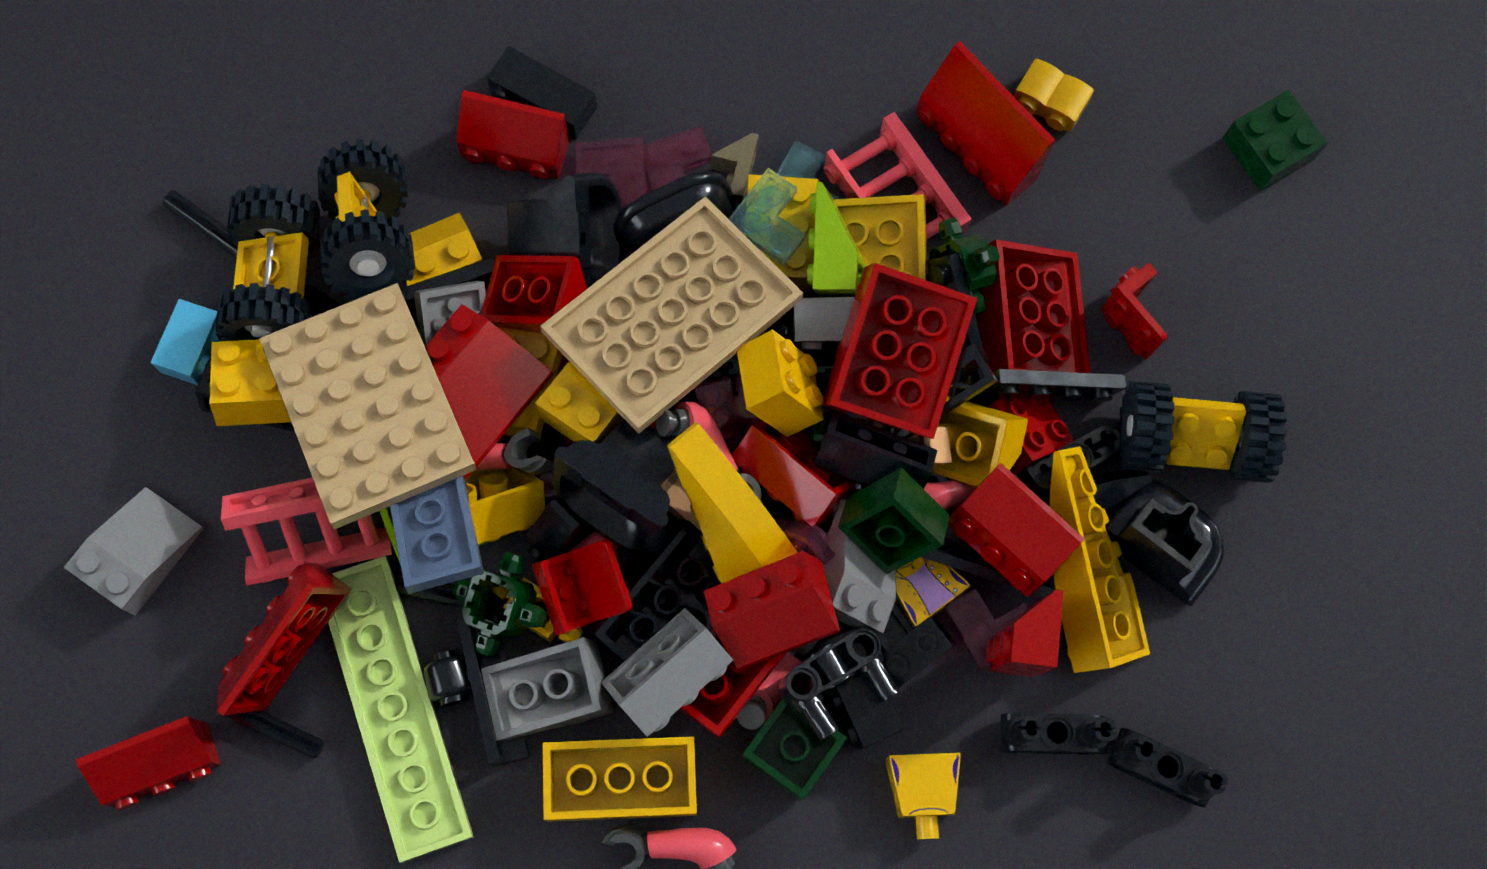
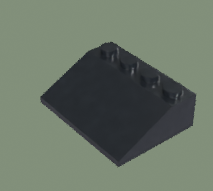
M672 516L668 521L662 546L657 553L650 556H639L623 575L629 590L632 609L619 615L581 626V628L622 663L684 608L710 632L713 627L704 591L721 584L714 572V563L709 551L705 548L702 532L689 520Z

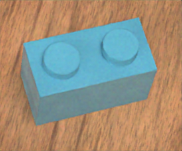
M178 299L150 363L162 374L198 385L211 357V343L222 340V338L216 336L215 331L217 311Z

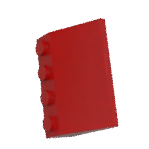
M961 41L953 46L920 95L916 109L920 121L926 127H932L936 131L945 148L951 152L954 151L963 160L966 170L974 176L977 175L986 184L988 193L994 199H1000L1007 206L1036 182L1055 139Z
M997 239L989 243L988 245L995 246L998 249L1000 255L997 264H995L997 275L994 284L980 289V293L984 295L986 309L984 312L976 314L983 349L991 361L988 365L992 372L998 369L1091 373L1078 253Z
M877 263L864 267L821 406L860 419L934 439L977 298Z
M463 304L460 305L425 346L477 468L554 374L552 370L492 322ZM472 472L464 475L465 481L472 474Z
M305 562L303 565L297 566L288 577L287 582L289 585L282 595L276 596L266 609L268 615L262 624L255 626L244 640L246 646L240 655L233 657L224 667L223 674L225 676L218 684L217 712L222 716L266 710L352 588L318 563Z

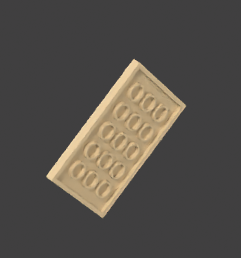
M704 197L540 327L541 332L639 434L732 358L743 344L755 339L800 302L803 298V292L709 199Z
M398 283L260 338L327 517L334 530L477 470Z

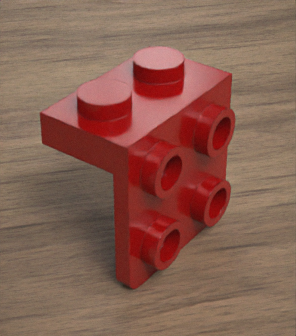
M1147 263L1140 270L1133 266L1119 278L1120 282L1110 290L1112 294L1101 308L1107 323L1112 328L1119 329L1126 337L1127 345L1136 355H1141L1144 359L1151 357L1168 339L1166 332L1136 299L1158 274L1150 263Z
M1019 394V396L1013 398H1001L988 406V408L1028 418L1021 454L1010 469V472L1018 476L1037 460L1051 455L1054 451H1058L1073 442L1072 435L1049 401V398L1034 400L1030 399L1029 395Z
M607 539L531 565L556 636L632 609L629 590L623 579L617 555L613 550L611 542Z

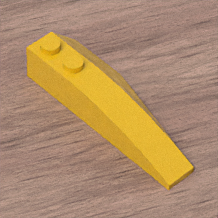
M693 423L667 445L682 487L686 489L691 502L690 508L693 516L698 521L702 531V540L705 548L709 551L714 563V572L721 584L798 553L749 485L699 423Z
M1081 446L1053 452L1050 485V508L1085 538L1080 546L1053 573L1055 590L1064 591L1061 623L1068 646V657L1071 660L1074 673L1110 669L1150 654L1135 586L1130 572L1123 573L1117 557L1122 555L1118 541L1111 542L1105 524L1109 522V518L1105 508H1101L1095 502L1093 495H1095L1097 488Z

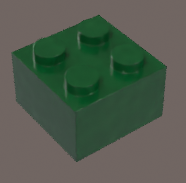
M1290 90L1283 92L1233 121L1222 137L1260 191L1315 160L1328 144Z
M901 467L847 497L838 528L888 574L943 546L950 515Z
M781 700L746 748L741 758L802 802L844 744L847 737L837 730L819 742L802 712L798 714L790 705L785 704Z

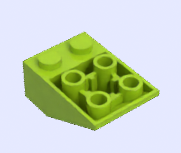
M817 182L816 193H811L810 211L811 215H815V228H810L809 249L814 250V263L808 264V285H813L812 289L820 298L855 297L866 264L833 197L822 182Z

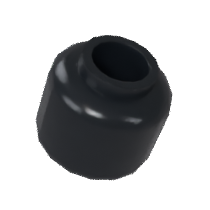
M455 650L434 654V661L427 664L424 668V678L429 699L438 702L440 707H451L468 702L469 695L473 692L465 656H456Z

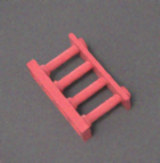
M895 111L883 118L878 139L843 160L839 159L833 149L826 152L823 167L825 175L832 184L837 183L847 199L871 197L904 176L912 177L918 185V191L911 195L924 194L925 203H931L937 212V218L926 224V240L940 232V222L954 217L960 223L963 231L961 234L967 232L972 220ZM886 149L889 151L893 150L899 159V164L859 187L849 171Z
M313 477L222 496L221 522L225 531L241 528L252 555L246 557L245 582L247 586L289 577L297 566L303 565L305 562L318 563L327 569L392 555V543L386 527L375 529L371 514L357 520L360 533L339 537L337 529L334 530L329 522ZM315 512L325 540L303 545L293 516ZM278 520L288 548L267 552L256 524Z

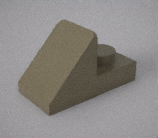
M751 133L711 155V169L728 173L726 180L729 182L738 204L737 208L742 209L748 188V174L752 173L758 150L759 134Z

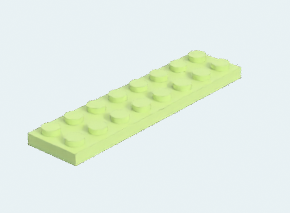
M387 556L332 573L352 588L328 624L399 863L474 838L432 701L428 697L424 673Z

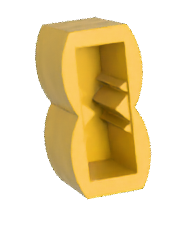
M1035 58L1015 90L1014 97L1031 115L1042 116L1051 128L1058 131L1065 130L1071 132L1091 100L1094 89L1085 82L1064 74L1055 66Z

